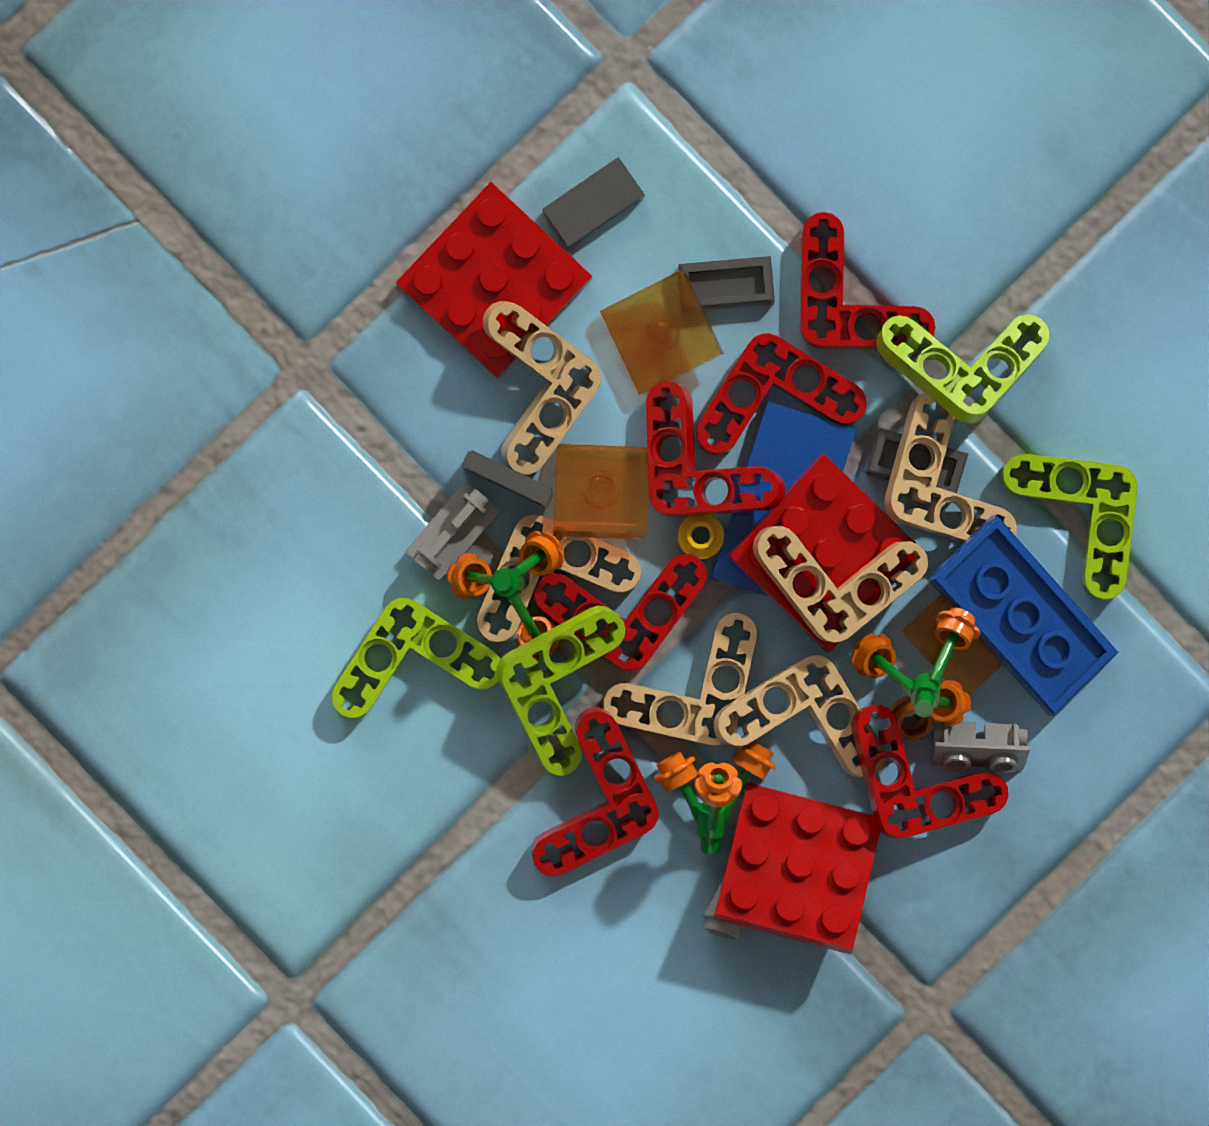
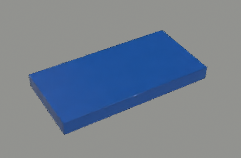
M767 401L747 467L761 466L778 473L784 481L786 492L820 454H825L843 471L856 429ZM760 477L759 485L749 487L741 485L740 493L750 492L760 496V499L763 500L764 492L771 491L772 485L765 482L763 477ZM767 511L731 514L724 542L711 579L767 596L726 557Z
M992 515L926 578L952 608L964 609L974 616V626L980 629L979 639L1048 716H1055L1119 653L997 515Z

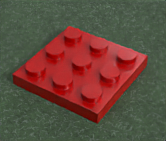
M490 182L396 281V285L498 379L517 358L491 340L485 333L483 316L486 310L492 304L499 301L511 302L521 306L548 326L591 281L592 275L498 187ZM513 312L509 315L499 313L496 317V321L500 324V328L497 331L499 334L505 330L514 333L522 340L523 336L533 329L531 324H529L527 332L515 326L511 322L514 315ZM521 340L514 345L515 348H519Z
M820 454L785 492L781 503L774 509L768 510L726 557L825 652H831L839 642H827L819 639L757 561L753 553V542L756 535L766 527L782 526L789 528L798 537L836 588L841 586L888 546L896 542H916L825 454ZM770 536L767 539L770 544V548L766 551L767 556L777 555L787 565L785 568L779 569V573L782 576L789 567L802 562L799 556L795 560H789L782 551V546L786 543L784 538L774 539ZM898 552L897 557L900 562L891 571H883L882 566H879L877 570L889 579L897 572L905 571L910 566L914 556L912 553L902 554ZM806 570L797 573L792 582L795 593L802 598L811 596L817 586L814 575ZM866 578L859 584L857 596L863 604L872 605L880 598L881 588L874 579ZM826 593L819 602L808 606L807 609L811 613L814 608H820L828 620L823 625L825 631L834 629L839 632L842 629L839 625V620L843 615L841 611L831 613L822 603L830 599L829 594Z
M747 782L713 919L851 954L855 944L880 835L874 816Z

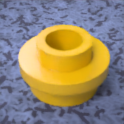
M712 515L688 516L679 527L678 542L685 554L694 555L700 560L708 559L717 554L724 542V530L721 523ZM698 527H704L710 533V539L705 544H697L692 539V532Z

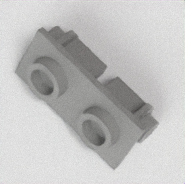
M464 481L407 548L405 553L441 582L447 575L449 566L457 562L458 556L466 553L499 514L500 510L489 502L483 494Z
M943 722L942 725H933L932 742L935 746L931 765H943L945 769L952 771L966 770L970 767H989L990 770L998 773H1009L1017 769H1024L1030 751V746H1027L1028 730L1019 729L1018 724L985 723L984 739L976 738V722H961L955 726H946Z

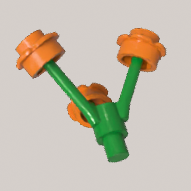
M534 531L528 534L525 538L526 543L520 549L521 564L513 569L503 568L492 575L491 569L485 560L477 559L475 554L465 553L458 556L457 562L452 563L447 571V581L452 584L451 590L459 598L468 599L470 596L477 598L485 593L490 585L496 594L507 597L522 621L516 632L517 647L556 627L554 623L544 617H531L520 597V593L524 588L523 576L527 572L537 576L552 574L555 569H560L564 563V553L561 544L550 533L541 534L539 531ZM558 640L552 644L549 650V656L555 651V648L559 646L561 640ZM538 652L533 654L536 660H540Z
M951 608L949 611H942L937 615L935 621L937 627L934 635L944 645L931 672L919 674L914 680L908 679L893 666L896 660V653L887 636L883 634L879 636L869 634L856 643L851 655V663L854 668H857L859 674L871 678H879L887 674L911 697L914 711L920 717L931 716L935 723L940 724L943 722L946 726H955L964 720L963 715L970 710L971 706L969 694L962 690L963 687L959 682L945 680L941 684L940 679L953 649H968L972 639L976 640L980 635V629L974 626L975 618L971 613L961 608Z
M755 741L748 743L746 747L735 746L739 750L732 761L743 768L739 776L737 770L727 763L715 764L711 762L702 766L697 772L692 763L696 760L695 757L689 756L684 759L681 752L667 757L656 765L660 772L655 775L654 780L656 782L660 781L665 792L679 788L685 798L693 819L697 822V835L701 837V852L705 854H716L719 852L720 838L725 835V822L728 820L735 802L751 775L754 774L764 780L771 768L776 769V765L770 761L774 753ZM697 775L699 778L695 780V790L704 803L698 802L688 784Z

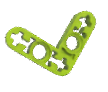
M1030 314L1020 315L1008 325L971 367L917 322L905 316L891 317L885 322L877 336L876 346L878 352L885 360L922 391L927 393L952 416L961 422L971 424L982 420L1035 362L1048 344L1050 332L1046 323L1039 317ZM1027 331L1032 333L1034 336L1033 340L1029 341L1017 354L1012 348L1020 336L1024 335ZM900 333L904 334L907 337L905 343L896 346L891 342L893 336L896 337ZM921 347L923 351L916 362H913L910 359L912 354H915L917 349ZM991 359L1003 360L1010 368V376L1003 379L993 376L988 370L987 362ZM927 360L941 362L946 368L947 377L939 380L929 377L924 371L923 363ZM980 383L986 389L977 400V403H973L969 407L963 400Z
M1018 454L1010 458L1003 465L1001 471V482L1010 494L1018 497L1090 506L1082 585L1087 594L1098 600H1109L1118 596L1123 591L1127 581L1138 489L1134 474L1128 468L1114 464L1034 454ZM1021 462L1027 464L1029 472L1043 474V464L1051 465L1052 467L1047 477L1048 492L1040 491L1043 481L1031 480L1026 483L1025 488L1018 487V479L1010 477V471L1017 470ZM1064 468L1075 469L1081 476V487L1074 494L1063 493L1056 485L1057 474ZM1089 470L1098 472L1094 481L1107 482L1112 479L1113 474L1120 475L1119 481L1127 485V492L1118 494L1117 500L1111 499V492L1109 490L1095 488L1093 490L1094 498L1087 497L1086 494L1091 485ZM1104 520L1116 521L1122 529V538L1115 546L1104 545L1097 537L1098 525ZM1094 550L1103 554L1120 553V562L1114 559L1109 560L1108 572L1109 575L1116 577V584L1107 586L1106 592L1100 591L1099 583L1092 581V574L1101 572L1103 566V558H1093Z
M397 598L385 607L336 683L332 692V703L335 709L345 717L360 718L366 715L373 708L410 649L418 652L464 683L478 690H488L497 685L499 682L496 674L497 665L501 659L493 650L418 602L409 598ZM409 606L414 609L411 617L417 622L412 629L409 627L402 628L396 637L405 641V644L399 650L390 640L379 637L377 634L382 627L390 633L396 625V620L391 616L392 612L395 609L404 611ZM440 630L449 631L456 638V649L448 657L435 656L430 649L431 637ZM466 642L474 646V649L468 655L478 661H482L485 656L493 660L490 667L495 671V674L491 680L483 677L479 682L472 679L475 671L464 662L461 664L460 671L451 667V664L462 655ZM374 645H384L392 654L390 666L381 672L371 670L365 661L367 651ZM358 666L364 674L380 680V683L376 689H373L367 683L361 692L362 698L366 700L364 706L361 708L354 705L349 711L344 707L346 699L341 695V692L345 687L354 689L361 678L352 676L353 671Z
M595 606L508 652L497 665L496 674L498 681L537 759L548 772L554 775L564 776L577 769L582 759V750L550 684L614 650L621 644L625 635L624 622L617 613L606 606ZM599 619H603L607 624L612 623L606 628L608 636L603 639L597 634H592L597 630L595 622ZM577 630L585 637L592 634L583 639L589 645L585 650L581 641L574 635V632ZM561 639L569 640L573 647L571 656L561 663L551 661L549 650L552 644ZM538 652L540 660L544 663L548 670L542 672V670L537 665H535L538 662L533 657V654ZM519 663L525 669L530 668L525 672L526 680L520 684L514 678L509 680V678L515 675L513 667ZM540 701L549 703L551 706L549 719L539 725L529 723L528 711L530 707ZM553 733L556 740L564 748H567L564 751L565 759L558 762L554 757H551L554 755V749L545 736Z

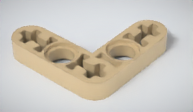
M499 301L492 304L483 316L485 333L491 340L547 381L506 437L501 447V456L508 468L521 474L530 475L539 471L544 466L597 392L601 383V373L599 367L590 358L521 306L507 301ZM513 312L514 315L511 322L515 326L527 332L529 324H531L533 329L525 334L522 340L514 333L505 330L499 334L497 331L500 328V324L496 321L499 313L509 315ZM540 337L549 338L554 347L552 357L544 363H536L530 354L532 343ZM521 340L519 348H515L514 345ZM585 367L583 376L588 380L586 385L583 387L576 384L568 393V396L576 399L572 405L567 399L554 394L557 387L565 392L570 387L573 379L568 374L572 368L581 370ZM549 402L558 403L563 412L561 422L553 428L544 427L539 418L542 407ZM530 425L537 432L549 436L545 443L538 438L535 439L529 449L534 455L530 462L521 460L518 464L516 463L519 457L518 453L514 451L516 445L526 446L535 436L526 431Z
M927 393L916 397L909 407L885 494L884 506L887 514L898 523L964 543L979 528H970L974 520L984 523L992 515H997L1016 536L1017 524L1015 518L1007 510L936 487L955 417L936 402L935 410L942 413V418L932 421L928 434H936L937 439L935 440L930 436H916L915 431L926 430L929 421V415L922 412L923 407L936 402ZM915 444H922L930 451L931 462L925 470H917L909 461V452ZM910 490L912 491L911 499L922 504L930 503L931 496L934 497V500L928 511L914 508L904 513V504L898 502V496L907 494ZM947 502L956 504L961 510V522L954 529L944 526L940 520V510Z
M535 514L525 516L519 520L497 568L498 571L521 564L520 558L511 557L514 548L520 551L522 545L526 543V537L521 535L524 528L532 529L535 523L543 526L542 534L550 533L558 539L563 553L566 546L573 541H582L591 550V558L583 567H572L564 559V563L559 570L620 594L634 589L641 576L640 563L631 553L549 518ZM603 549L609 552L604 561L610 564L618 565L621 559L627 560L629 562L628 570L634 573L632 580L623 579L620 585L612 583L613 574L601 568L598 578L589 575V572L597 563L598 550ZM530 572L529 585L520 593L521 600L526 609L541 577ZM490 585L478 613V629L483 637L491 642H507L514 637L522 621L513 606L510 605L506 613V619L511 622L510 629H501L497 635L490 633L491 625L485 621L488 613L496 615L502 603L499 600H492L495 592Z
M782 526L766 527L756 535L753 542V553L757 561L811 631L819 639L827 642H842L848 639L924 576L928 567V557L920 545L910 541L896 542L888 546L841 586L836 588L798 537L789 528ZM770 536L774 539H785L786 543L782 546V551L789 560H795L797 556L802 560V562L789 567L783 576L779 573V569L785 568L787 565L781 557L777 555L768 557L766 551L770 548V544L767 541ZM898 552L902 554L912 553L914 559L910 562L913 571L911 573L899 571L889 578L897 584L892 589L889 579L879 572L877 568L882 566L883 571H891L900 562L897 557ZM803 570L811 572L817 584L815 592L807 598L799 597L795 593L792 584L796 574ZM866 578L874 579L881 588L880 598L872 605L863 604L857 596L858 586ZM826 593L829 594L830 599L822 603L831 613L841 611L843 615L839 620V625L842 628L839 632L834 629L825 631L823 625L828 620L820 608H814L811 613L807 609L808 606L819 602Z
M742 613L728 614L718 622L699 699L634 684L620 683L613 686L606 693L604 709L611 713L619 725L706 745L719 746L724 744L718 738L708 737L709 729L702 727L703 718H711L715 709V704L706 705L707 694L719 700H736L744 695L757 640L755 623L749 616ZM734 621L742 622V630L749 633L748 641L741 640L736 651V655L745 654L744 665L733 659H716L717 649H721L726 653L728 651L730 640L729 637L723 635V628L732 627ZM730 666L737 671L739 684L734 691L722 693L714 687L712 675L718 667ZM622 691L631 692L632 701L645 704V694L655 696V700L649 709L650 724L647 725L639 722L643 714L641 712L628 711L626 718L617 716V708L611 706L612 697L619 698L622 695ZM674 701L682 707L683 720L677 727L665 728L658 722L656 711L661 703ZM731 713L729 715L731 724L727 731L728 734L735 733L739 717H735Z
M812 655L798 660L723 707L714 719V731L716 737L722 743L728 746H743L751 743L806 708L841 767L851 776L863 777L861 766L854 765L852 761L857 755L852 742H845L843 745L839 742V738L852 734L851 722L854 714L860 707L835 665L824 656ZM810 665L813 669L822 668L824 675L819 679L825 692L832 691L835 687L838 695L828 697L817 705L814 699L823 696L816 684H805L804 678L809 675L806 667ZM772 687L783 690L787 697V706L780 714L770 713L763 703L765 693ZM752 699L755 712L765 721V724L760 726L758 718L752 719L743 725L744 735L742 737L738 733L728 734L726 727L731 724L729 715L732 713L735 717H742L753 711L747 705V702ZM835 703L845 705L850 713V721L842 730L832 728L826 719L829 707ZM869 723L864 724L865 732L874 733L876 736L878 747H869L872 754L877 751H884L883 745L880 744V740ZM885 758L879 760L876 764L875 774L882 769Z

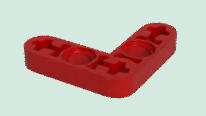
M827 212L815 213L808 218L803 226L801 235L800 333L807 344L823 349L878 350L876 346L877 337L873 340L861 339L857 336L854 329L856 319L867 314L877 318L881 329L888 320L887 315L909 318L910 316L918 317V324L926 325L927 332L934 336L936 329L934 318L924 308L917 306L843 305V224L838 217ZM820 222L827 223V229L836 234V237L829 238L826 247V256L835 253L836 261L826 258L808 260V253L818 255L819 241L816 237H810V231L817 230ZM816 268H827L833 273L835 285L829 292H816L809 285V275ZM807 299L817 302H826L833 299L836 301L835 308L828 305L825 308V320L827 323L834 324V330L827 331L823 339L817 338L816 330L808 329V323L815 322L817 318V305L808 307ZM900 333L896 337L893 336L895 341L891 342L899 346V344L906 342L907 337Z
M762 333L755 336L746 346L700 420L696 437L699 446L706 453L723 455L729 452L737 443L772 385L828 420L842 425H851L862 417L867 406L866 396L863 390L855 383L782 338L771 333ZM768 343L773 344L776 347L774 356L784 363L788 354L797 358L788 367L784 381L775 377L781 368L774 363L768 362L764 367L756 363L759 356L753 351L756 346L765 348ZM800 367L813 368L819 377L817 388L811 392L799 391L792 382L793 373ZM827 378L836 382L830 390L834 394L843 397L847 392H850L855 396L852 403L858 408L856 413L847 411L843 416L837 414L835 411L838 404L827 396L823 405L814 400L823 392ZM744 381L753 387L755 399L751 405L738 407L731 403L728 391L736 382ZM721 403L731 414L741 416L744 419L738 425L732 418L725 430V434L730 437V440L727 443L718 441L713 446L707 442L710 434L704 429L708 424L715 427L720 422L724 413L715 411V409Z
M672 381L659 382L650 389L646 399L648 491L650 503L656 511L670 517H688L767 511L774 509L781 503L785 494L784 481L778 473L769 468L752 466L695 471L693 401L691 394L686 388ZM668 392L679 399V404L671 407V421L677 424L681 423L680 429L673 427L660 429V423L669 425L668 411L660 408V402L668 399ZM668 437H678L682 445L681 454L674 461H664L660 454L662 442ZM760 477H763L765 482L772 485L771 491L764 492L763 500L760 499V496L750 492L740 493L739 484L745 487L759 485ZM722 479L728 487L727 497L722 503L712 505L706 498V488L713 480ZM671 484H673L674 488L681 491H693L695 500L689 497L676 498L672 507L670 502L663 500V493L670 492Z
M681 554L674 557L627 620L620 616L625 626L623 640L626 642L632 641L638 633V630L630 628L635 619L638 620L645 630L659 636L653 644L645 637L638 649L643 654L639 661L631 658L627 663L623 662L619 658L622 650L618 646L603 655V657L625 671L641 669L650 660L703 588L707 577L704 563L698 557L691 554ZM691 563L696 567L694 576L698 579V582L695 586L686 583L677 595L685 597L686 600L682 606H679L671 595L659 591L658 587L662 582H665L670 589L678 577L673 571L674 567L679 565L685 568ZM552 573L544 576L535 588L534 597L537 606L559 624L566 621L562 618V615L566 614L569 610L557 602L552 607L544 603L547 595L543 589L547 584L555 587L559 582L563 583L566 586L564 595L573 603H575L577 595H581L587 600L575 610L573 617L589 608L606 606L562 574ZM655 599L666 601L672 610L670 621L662 626L650 624L644 615L646 605ZM612 623L606 624L605 630L598 635L601 639L608 636L606 628ZM579 630L574 632L576 637L586 643L583 639L589 637V635L585 637Z
M883 705L864 706L854 714L851 722V731L875 823L878 830L885 836L891 838L911 837L994 814L1000 811L1007 803L1009 796L1008 786L1001 776L992 772L974 773L915 789L895 714ZM871 713H873L875 719H883L885 727L878 730L880 744L891 743L892 750L877 751L870 755L869 747H878L875 734L866 733L864 730V724L871 721ZM883 758L891 759L896 764L898 770L896 779L889 785L881 784L875 776L876 764ZM981 781H983L985 786H993L995 789V794L988 797L989 805H987L985 800L965 802L962 795L981 790ZM960 785H962V793L958 788ZM940 791L947 793L953 801L952 812L943 819L936 817L930 808L932 797ZM916 797H919L918 804L914 800ZM895 804L899 810H911L919 807V812L925 824L921 825V816H914L904 819L901 824L902 829H899L897 824H889L888 816L894 813ZM965 806L969 810L967 813H965Z
M592 707L585 709L576 719L574 730L607 801L542 832L535 838L531 847L532 859L539 872L546 876L555 877L567 873L646 834L654 828L658 821L659 812L656 802L614 717L603 708ZM595 718L600 724L608 722L609 726L603 730V734L610 748L616 742L620 743L619 748L606 750L597 759H594L592 754L602 751L593 735L584 736V733L590 729L588 722ZM622 759L629 764V775L624 781L611 783L605 779L603 774L604 767L610 760ZM637 801L640 807L649 806L643 812L645 820L637 823L631 817L620 822L624 832L617 835L614 823L607 813L614 810L617 819L630 812L628 805L631 802ZM594 820L601 821L608 829L605 840L596 845L586 843L581 836L583 827L588 822ZM573 831L575 842L581 849V853L575 855L571 846L559 853L561 861L553 864L550 859H540V857L546 854L544 848L546 844L553 843L556 848H560L569 843L565 834Z

